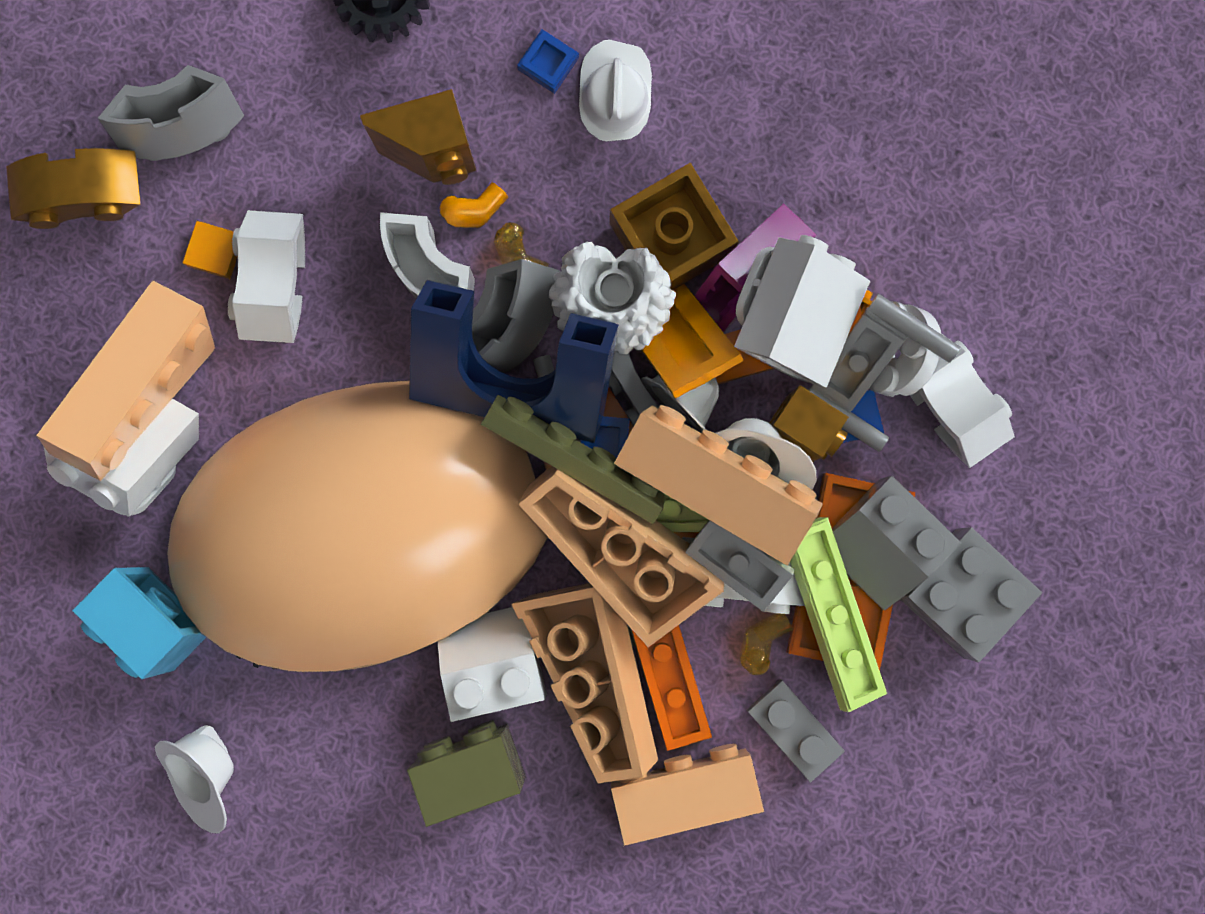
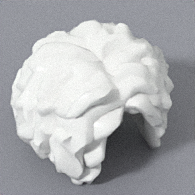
M592 242L581 243L562 257V272H556L553 276L555 282L549 290V298L552 300L551 306L553 307L554 315L560 317L557 321V328L564 331L570 313L619 324L615 351H618L619 354H628L633 350V347L636 350H643L645 346H648L654 336L663 331L662 325L669 321L671 314L669 309L673 307L674 299L676 298V292L670 289L671 280L668 273L663 270L655 255L651 254L648 248L627 249L616 259L606 247L594 246Z

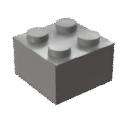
M972 527L957 528L952 534L962 544L927 580L900 600L961 657L979 663L1043 592Z

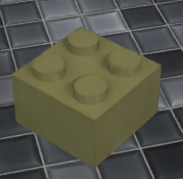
M494 720L468 729V734L464 735L463 740L452 743L450 736L425 744L423 746L424 749L416 753L418 758L407 769L426 827L520 794L526 778L508 724L496 727Z

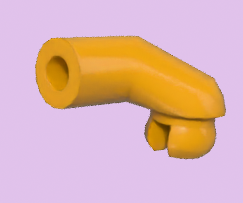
M491 182L477 199L457 198L456 196L446 197L440 204V214L448 224L454 227L479 228L489 221L509 197L504 190Z

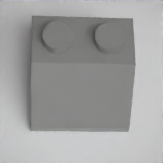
M893 476L879 479L832 528L848 577L882 610H886L927 580L962 544Z

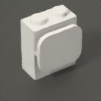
M801 235L799 241L778 238L775 248L767 247L757 254L736 305V316L742 328L734 347L790 377L827 388L870 280L854 271L856 263L850 259L827 253L829 246L821 240L806 235Z
M172 399L127 450L121 464L116 469L110 470L101 481L50 455L44 448L47 470L57 482L64 486L72 487L92 498L95 503L104 509L113 510L118 514L128 517L139 514L170 483L176 473V464L199 440V413Z

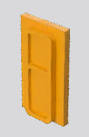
M685 284L672 290L676 292V298L674 299L673 307L669 309L671 313L669 321L662 325L663 331L654 336L650 344L641 350L675 399L714 379L743 361L740 352L734 347Z

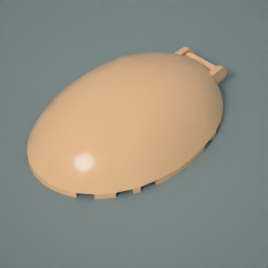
M410 381L371 383L334 390L304 399L258 420L235 435L196 474L180 499L170 528L167 555L169 574L174 592L183 611L204 636L226 652L258 665L296 672H336L373 666L411 654L451 636L454 632L485 615L516 587L534 565L548 537L518 505L528 485L535 480L527 451L481 425L485 417L410 400ZM543 461L546 470L549 469L551 465Z

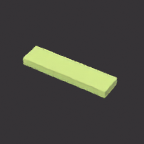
M819 517L813 522L792 557L790 564L795 569L794 575L839 708L842 711L851 712L886 695L887 691L828 517Z

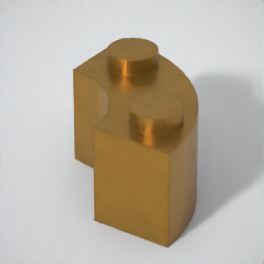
M103 148L75 149V158L48 161V154L45 152L19 159L6 166L11 220L29 222V226L32 228H56L59 226V223L82 217H94L100 221H117L123 219L124 214L140 205L135 151Z

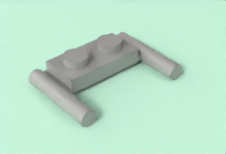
M879 293L849 332L827 388L816 384L809 388L810 392L849 417L842 429L877 452L882 450L889 437L851 411L906 338L910 337L948 363L956 357L961 348Z

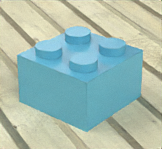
M149 567L114 568L72 610L83 621L80 626L84 633L97 643H105L117 655L115 657L117 665L125 673L135 678L139 676L141 679L174 671L206 638L183 611L176 594Z

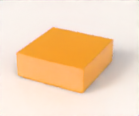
M196 220L183 264L193 269L231 279L238 257L234 255L232 247L234 231Z

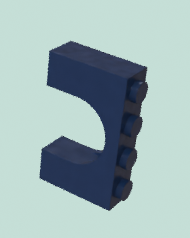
M426 280L411 308L410 400L485 417L497 395L505 399L514 397L529 405L534 412L533 415L546 423H560L569 428L576 435V439L595 443L605 412L619 324L570 313L559 341L556 369L550 374L539 378H517L504 374L488 364L474 345L472 338L474 291Z

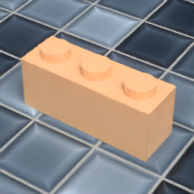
M726 744L710 749V757L692 761L691 755H680L665 760V768L649 771L643 777L612 781L611 791L624 846L764 812L751 755L746 748L738 750L736 744Z

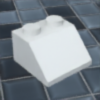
M513 607L486 613L478 620H474L454 632L451 636L438 641L440 676L451 722L545 700L547 692L539 658L537 659L529 641L532 638L523 619L518 620Z

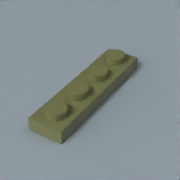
M497 395L481 425L652 524L655 522L663 510V492L615 465L614 462L617 458L607 450L600 447H593L591 449L577 441L576 435L566 426L557 422L548 424L534 416L532 408L525 402L514 397L505 399Z

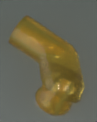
M507 222L502 228L497 230L494 245L502 264L524 259L549 267V263L526 254L522 237L524 231L520 225L514 222Z
M774 613L745 630L740 650V661L750 674L759 676L768 671L771 663L769 657L772 641L793 630L785 614Z

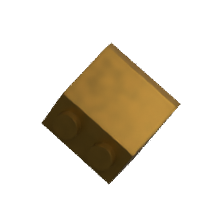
M452 89L360 115L362 124L379 154L433 183L442 181L444 185L456 184L466 180L468 173L476 171Z

